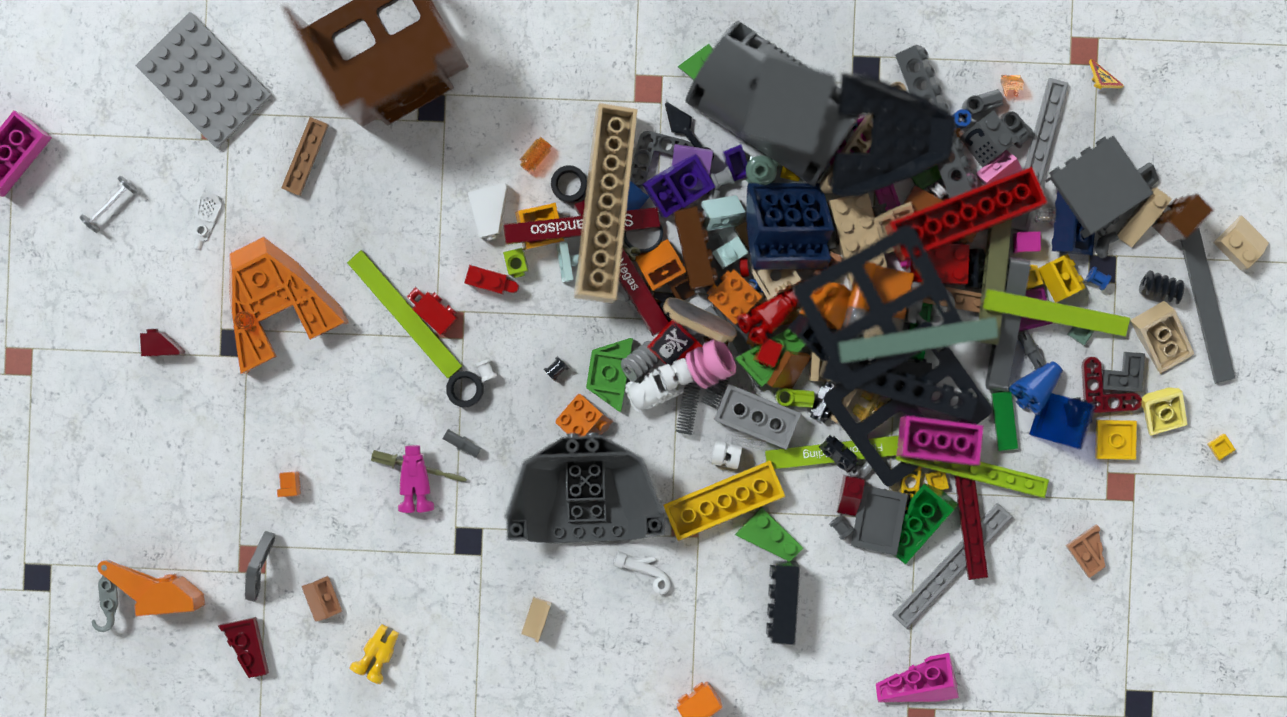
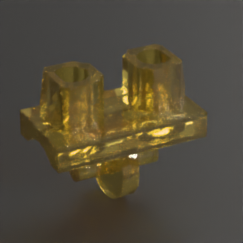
M863 390L860 397L869 402L866 408L856 403L852 413L859 418V421H862L872 411H876L885 403L880 401L878 406L875 407L881 395Z

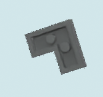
M1123 352L1122 371L1103 370V389L1142 392L1145 353Z

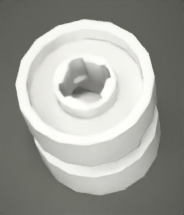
M684 358L674 361L673 365L666 364L658 367L659 376L666 391L677 388V384L685 385L693 381Z
M715 439L710 464L718 466L726 464L728 468L738 469L742 445L735 443L727 445L725 441Z

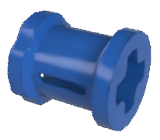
M960 109L953 114L957 129H962L971 122V114L968 110ZM964 116L965 119L962 122H958L959 117Z
M1094 266L1087 274L1085 281L1097 285L1103 291L1109 284L1112 276L1103 274Z

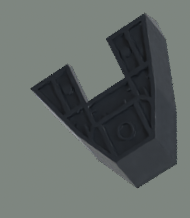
M849 73L841 74L838 113L873 114L870 153H834L832 193L842 197L862 196L914 177L951 157L955 117L925 98L875 77Z

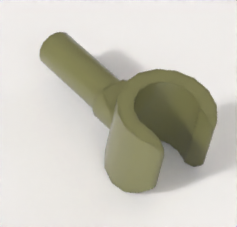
M622 245L624 251L629 255V259L635 261L636 257L632 253L640 255V249L637 247L627 248Z

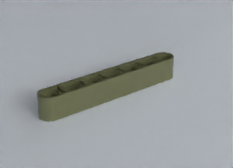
M1012 219L988 228L979 319L995 317L998 337L977 341L980 343L998 345L1000 339L1002 312L984 309L983 304L987 289L1005 292Z

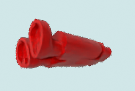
M794 290L784 291L782 294L760 304L751 310L752 316L741 313L737 317L741 330L745 334L750 331V340L759 345L763 344L766 341V332L772 334L789 317L798 303ZM763 321L762 325L753 328L756 324H760Z

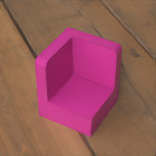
M1041 232L1013 233V253L1041 250Z

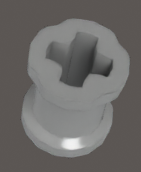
M728 167L719 173L710 174L716 190L725 184L734 183Z

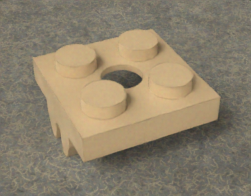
M753 266L749 268L768 300L802 282L795 269L753 270ZM774 270H779L782 274L778 281H774L770 277L771 272Z

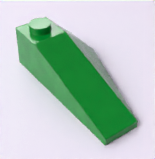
M924 483L910 501L903 520L898 552L895 556L906 565L955 510L958 503L944 491Z

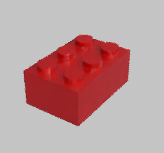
M947 244L927 252L943 284H968L969 245ZM906 260V272L914 274L912 282L922 283V279L912 260Z

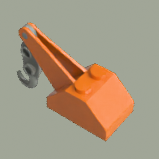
M104 560L98 564L97 569L102 574V578L98 582L100 607L107 618V623L105 626L100 627L96 624L95 620L91 622L94 629L98 632H107L113 627L118 607L117 587L137 602L135 604L136 616L195 611L205 605L204 593L183 576L177 577L176 574L164 575L165 577L158 579L110 560Z

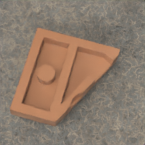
M1097 524L1065 545L1088 578L1105 568V561L1102 556L1103 547L1099 535L1100 527Z

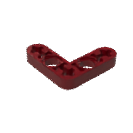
M1087 357L1083 360V400H1087L1089 405V402L1093 401V396H1088V393H1098V396L1094 395V401L1098 402V405L1095 406V409L1089 406L1090 412L1134 411L1141 407L1142 398L1136 393L1103 394L1100 360L1096 357ZM1090 360H1092V363H1096V367L1092 368L1093 374L1097 373V376L1087 377V374H1091V368H1087ZM1091 379L1097 381L1098 385L1095 390L1088 388V382ZM1131 396L1137 400L1133 407L1132 404H1123V400H1131ZM1112 397L1118 400V405L1115 408H1110L1108 405V401Z

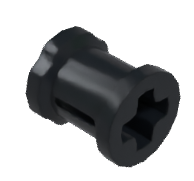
M558 356L548 368L545 367L543 369L555 382L564 370L569 369Z

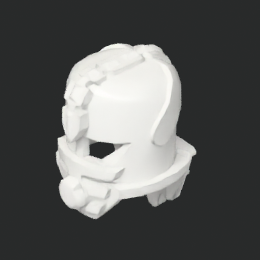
M656 367L649 369L644 378L639 379L637 377V380L628 382L625 389L633 409L638 413H643L660 403H664L684 393L683 389L677 391L671 389L662 393L656 381L660 377Z

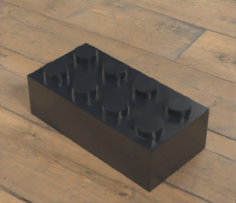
M774 560L773 565H770L769 576L772 579V584H769L768 596L771 599V603L767 605V615L770 618V623H766V634L773 644L795 645L800 566L797 561Z

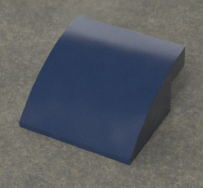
M748 183L746 203L747 233L753 270L827 269L831 261L827 243L834 232V227L824 192L820 188V183H817L815 187L808 183H770L767 185Z

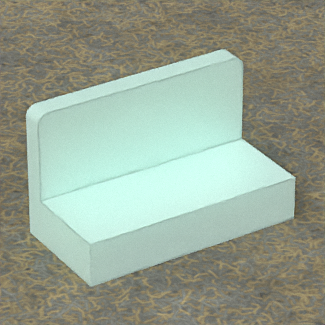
M736 195L702 201L701 205L707 215L703 225L706 231L742 224L745 210Z

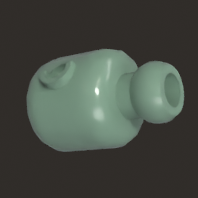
M764 155L750 156V161L746 166V176L748 178L746 181L761 185L772 183L777 175L778 163Z

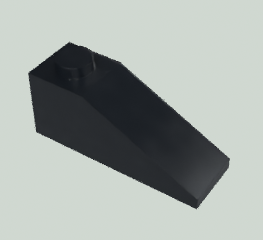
M800 314L787 328L823 362L826 353L809 321Z

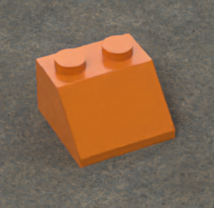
M708 681L704 684L700 682L693 688L694 691L691 694L687 695L686 693L677 700V709L682 717H711L722 709L721 699Z

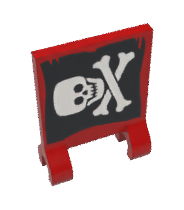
M673 319L647 346L662 362L673 365V362L679 359H685L688 352L698 347L703 348L690 333Z

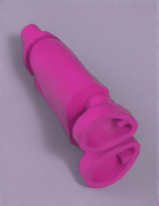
M420 445L405 446L400 475V495H404V501L398 505V512L413 513L415 511L414 493L417 495V512H428L435 509L434 503L426 499V494H430V485Z

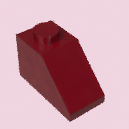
M146 329V333H140L141 356L185 354V350L165 332H158V329Z
M843 475L837 513L856 516L862 499L865 479Z

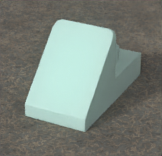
M737 236L712 253L723 269L749 252L739 236Z

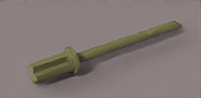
M376 450L372 453L371 461L392 466V469H394L395 465L402 466L403 460L397 459L398 454L391 455ZM426 467L427 473L445 476L456 481H467L465 477L460 475L443 473L440 470Z

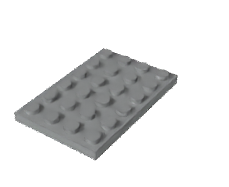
M191 12L135 65L217 149L272 96Z

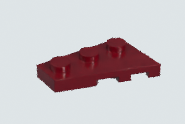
M256 617L218 625L221 632L223 631L226 635L229 646H232L237 654V660L248 678L269 673Z

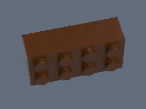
M697 207L675 211L674 219L690 290L714 285L717 275L715 268L711 269L710 262L713 260L711 249L706 248V243L709 240L707 231L702 230L701 226L704 223L702 210L698 211Z

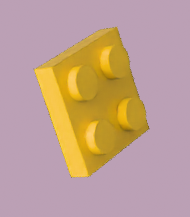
M1096 420L1095 458L1136 460L1137 421Z

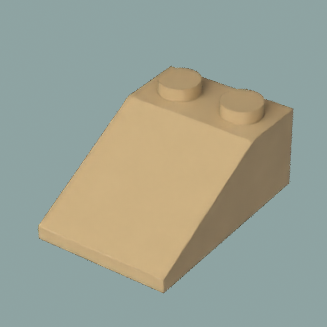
M1165 301L1130 320L1139 340L1160 374L1194 355L1175 309Z

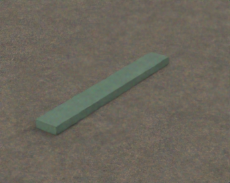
M995 317L842 341L838 342L840 361L843 363L997 338V322Z

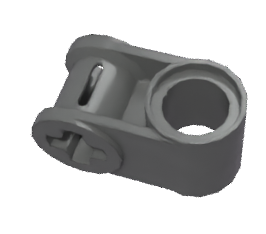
M1010 111L1000 116V119L1017 139V142L1014 143L1017 148L1020 149L1025 141L1035 136L1033 130L1016 112ZM1007 116L1013 119L1012 126L1006 124L1005 119Z

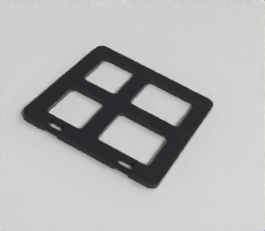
M908 225L902 226L801 282L794 288V295L842 385L848 390L859 387L925 349L882 356L863 368L852 372L847 362L842 363L840 361L838 342L851 340L874 326H879L883 335L898 333L892 317L927 297L932 298L943 319L942 324L939 326L963 322L928 254L923 248L915 229ZM903 244L922 279V283L893 300L883 303L864 266L869 261ZM915 246L918 247L921 256L918 258L915 257L911 250ZM850 273L870 311L837 331L830 332L812 298V293ZM946 300L950 308L946 312L943 311L940 302Z
M925 321L912 330L934 327V325ZM942 346L943 349L939 352L936 348H930L939 360V364L918 380L925 381L926 378L936 381L937 384L947 376H950L960 391L972 388L977 395L976 398H978L972 420L959 419L957 423L979 424L991 414L992 408L949 346ZM882 356L874 357L869 362L872 363L873 361L881 358ZM884 375L878 376L883 383L885 380ZM896 382L895 389H901L902 385L900 382ZM837 384L824 394L823 401L882 483L886 486H893L917 469L919 466L900 462L895 467L889 468L867 438L871 431L899 411H903L906 416L925 418L917 406L891 398L887 403L857 423L841 402L845 396L855 389L848 390L842 384ZM921 386L914 388V395L921 393Z

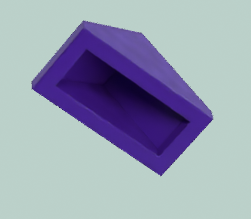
M742 145L723 151L722 156L732 174L734 182L747 177V160Z

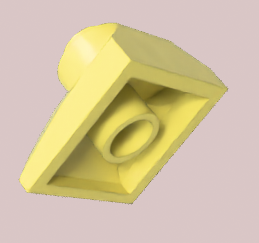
M1168 387L1147 393L1142 397L1141 407L1144 409L1150 436L1188 425L1183 391L1180 388Z

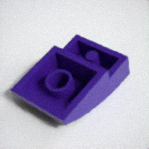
M696 154L667 168L642 184L655 207L658 208L661 217L664 218L681 207L685 208L715 188Z

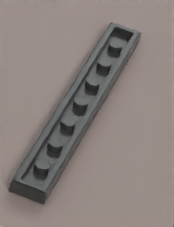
M1196 228L1186 239H1182L1180 242L1214 383L1235 379V374L1200 229Z

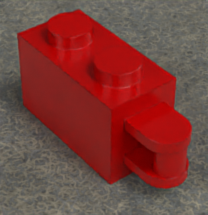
M469 265L465 284L503 295L505 291L516 293L519 290L518 283L508 280V275Z
M415 286L406 296L415 304L412 310L440 335H444L458 319L455 316L457 312L450 305L447 307L441 303L443 299L435 292L433 294L430 292L424 294ZM421 295L422 298L417 302L415 298Z

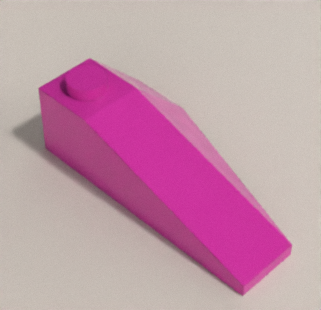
M950 654L930 656L924 659L925 662L917 666L912 665L908 667L909 670L901 674L896 673L876 683L878 702H940L959 698Z

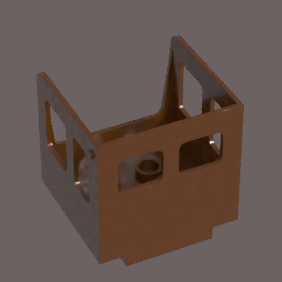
M352 0L310 25L288 5L285 4L282 8L339 110L361 127L377 118L388 126L454 89L449 78L469 67L432 0H412L420 13V19L393 35L386 32L377 15L379 8L393 0ZM364 20L375 38V44L355 57L344 60L332 37L335 33L352 23Z

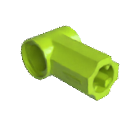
M780 388L775 393V400L782 406L813 408L814 391ZM782 392L789 394L788 401H780L779 397Z

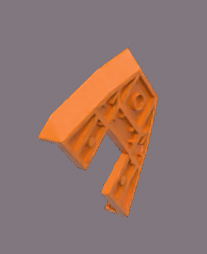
M265 237L230 253L229 297L240 374H246L250 372L249 370L277 357L260 322L291 306H294L309 339L318 337L342 324L349 323L341 305L297 261Z

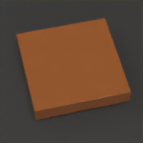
M786 351L767 384L771 387L792 389L811 356L807 353Z

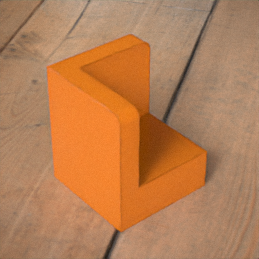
M299 471L279 474L280 489H277L278 497L301 494Z

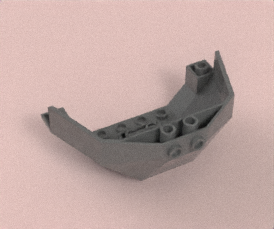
M595 432L587 433V436L569 433L567 437H561L525 460L504 517L507 520L508 541L538 543L629 541L665 535L664 511L643 458L602 435L598 436V433Z

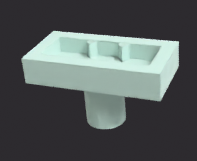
M560 242L556 244L561 278L562 282H569L573 280L571 267L578 265L579 254L569 256L567 242Z

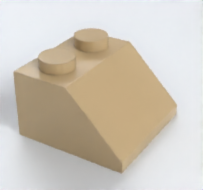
M1242 215L1213 242L1239 270L1249 269L1263 255L1269 244Z

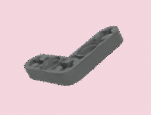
M644 131L638 140L630 172V181L636 186H641L646 182L654 151L673 156L675 142H679L678 145L693 147L692 143L664 134ZM647 135H651L653 143L649 142L648 149H651V152L644 149L639 150L640 146L644 148L645 141L642 139L643 137L646 138ZM663 140H670L672 142V147L669 150L662 149L661 142ZM641 153L647 154L649 158L645 164H641L637 160L638 155ZM635 165L642 168L646 167V171L641 170L643 180H639V182H635V178L632 177L633 174L636 175L638 172V168H634Z
M264 532L247 567L245 575L246 600L255 602L258 598L261 587V569L273 546L275 533Z

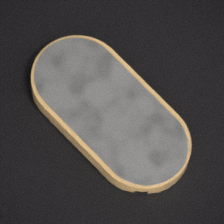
M668 298L663 306L666 313L668 311L674 321L719 342H726L727 340L732 342L737 334L735 328L726 320L684 300Z

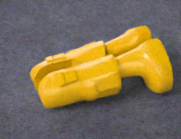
M383 624L379 626L373 637L366 643L363 649L365 656L360 661L352 662L349 667L354 673L365 675L373 657H376L373 667L366 676L368 680L376 684L383 682V675L381 673L383 664L389 663L399 636L397 631L392 630L391 634L387 637L386 643L382 642L381 640L388 629Z

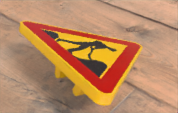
M1093 59L1089 60L1094 75L1091 80L1096 82L1094 87L1102 89L1122 88L1124 86Z

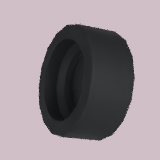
M566 165L554 172L551 178V188L559 200L573 203L584 197L587 179L581 169L576 166ZM566 173L577 175L581 182L579 191L571 196L563 194L558 187L560 177Z
M460 371L453 374L446 385V394L449 400L459 407H470L477 404L484 393V385L481 382V378L470 371ZM461 378H469L476 385V393L470 400L463 401L456 397L454 393V385Z

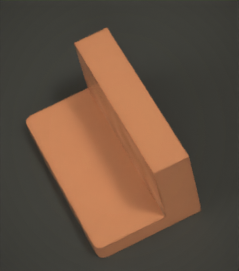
M328 576L302 586L316 622L342 612Z

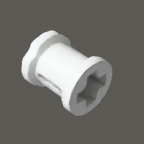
M490 358L474 365L480 373L482 383L497 376V373H494L489 363L491 361Z

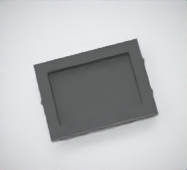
M864 485L862 499L856 515L851 546L897 555L908 494Z

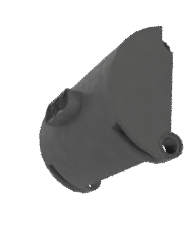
M736 21L725 32L707 57L688 91L685 102L815 187L834 157V153L838 151L861 114L838 113L840 88L837 85L835 92L830 94L829 100L832 101L829 113L825 112L823 120H826L824 131L819 132L818 140H820L818 151H814L812 155L751 136H743V128L754 93L753 85L757 83L764 56H772L806 67L807 65L802 64L800 60H796L794 56H790L789 53L784 52L783 49L778 48L777 45L772 44L768 39L765 40L742 22Z

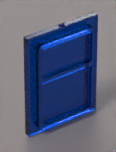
M1052 393L1044 409L1039 414H1035L1029 435L1082 450L1095 405Z

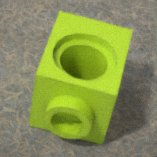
M523 248L503 252L508 275H513L514 278L525 276V272L529 270ZM519 258L522 262L521 267L513 269L512 261Z

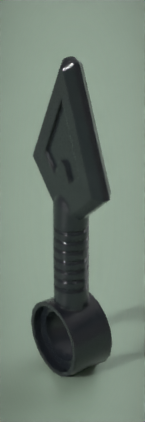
M666 102L665 108L671 132L684 134L694 147L710 149L703 147L690 130L692 116Z

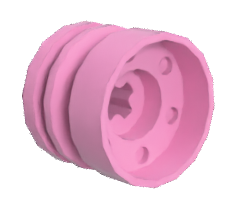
M713 339L705 343L703 348L698 347L695 351H690L686 355V363L692 377L704 389L718 383L719 379L724 380L736 374V363L724 342Z

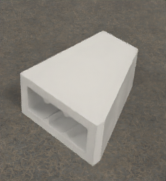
M506 183L468 192L479 238H484L485 241L496 239V235L500 234L508 191Z

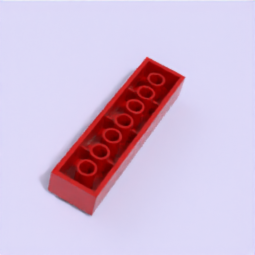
M1030 167L893 220L884 228L888 235L902 226H912L927 253L1039 209L1048 202L1033 168ZM903 244L893 248L899 263L911 259ZM917 246L911 248L915 257L921 255Z

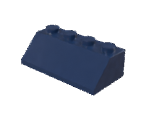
M1057 190L1055 219L1053 221L1054 233L1051 242L1052 251L1093 256L1095 232L1086 238L1083 237L1080 233L1084 230L1083 226Z

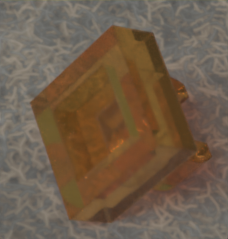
M1001 75L1000 83L1004 96L1007 97L1009 90H1014L1013 94L1017 97L1019 90H1023L1024 85L1021 75Z

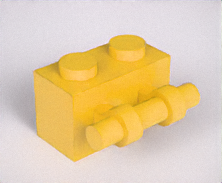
M1068 254L1038 268L1056 303L1086 288L1082 275L1079 276L1074 266L1076 264Z

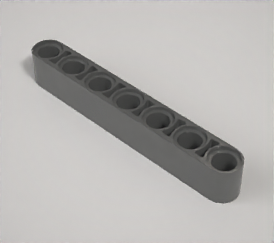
M1009 257L1005 293L1025 296L1030 272V260ZM1002 312L1000 339L998 345L992 344L986 376V389L1005 392L1008 389L1021 316Z

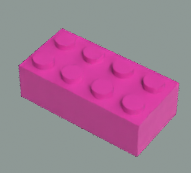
M15 110L0 126L1 197H4L52 139L50 135L23 113Z
M910 416L900 417L897 456L970 466L980 465L983 426Z

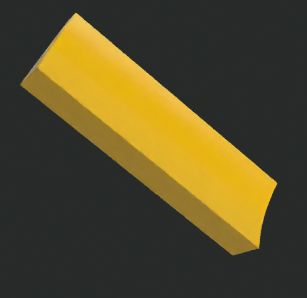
M767 461L668 502L663 506L677 540L681 541L785 498V494L771 461Z

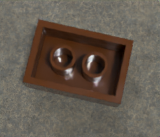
M1198 193L1188 194L1185 197L1181 196L1179 199L1175 198L1169 203V209L1165 213L1162 212L1152 227L1167 242L1186 239L1214 209Z

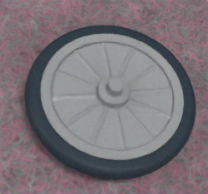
M660 224V227L624 231L623 239L629 248L637 247L640 249V253H648L657 248L662 242L663 228Z

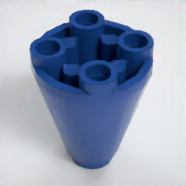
M1051 361L1014 382L1009 387V390L1018 399L1016 401L1017 405L1022 409L1028 408L1035 414H1039L1049 400L1063 370L1059 364Z

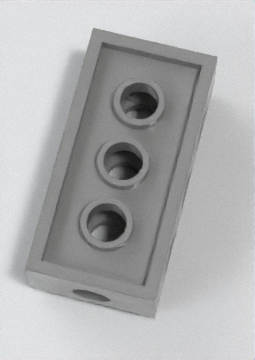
M728 384L714 420L787 450L801 413ZM736 404H743L744 412L742 414H735L734 407ZM755 411L762 413V418L758 422L752 420V414ZM774 418L780 421V425L776 429L770 427V422Z

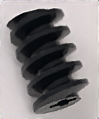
M1149 270L1141 280L1139 293H1142L1145 288L1146 295L1154 291L1153 297L1156 298L1160 293L1161 300L1168 296V302H1172L1176 298L1175 303L1179 304L1184 294V281H1177L1174 277L1169 279L1167 275L1162 276L1161 273L1154 274L1152 270Z

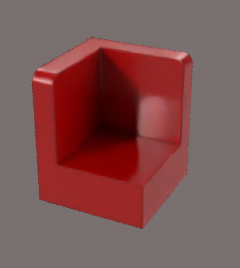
M766 338L759 352L755 354L753 361L770 368L775 367L783 345Z

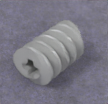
M652 341L644 342L643 345L639 346L638 349L621 361L622 371L629 380H637V377L642 376V372H647L648 368H652L653 364H657L660 360L647 348Z

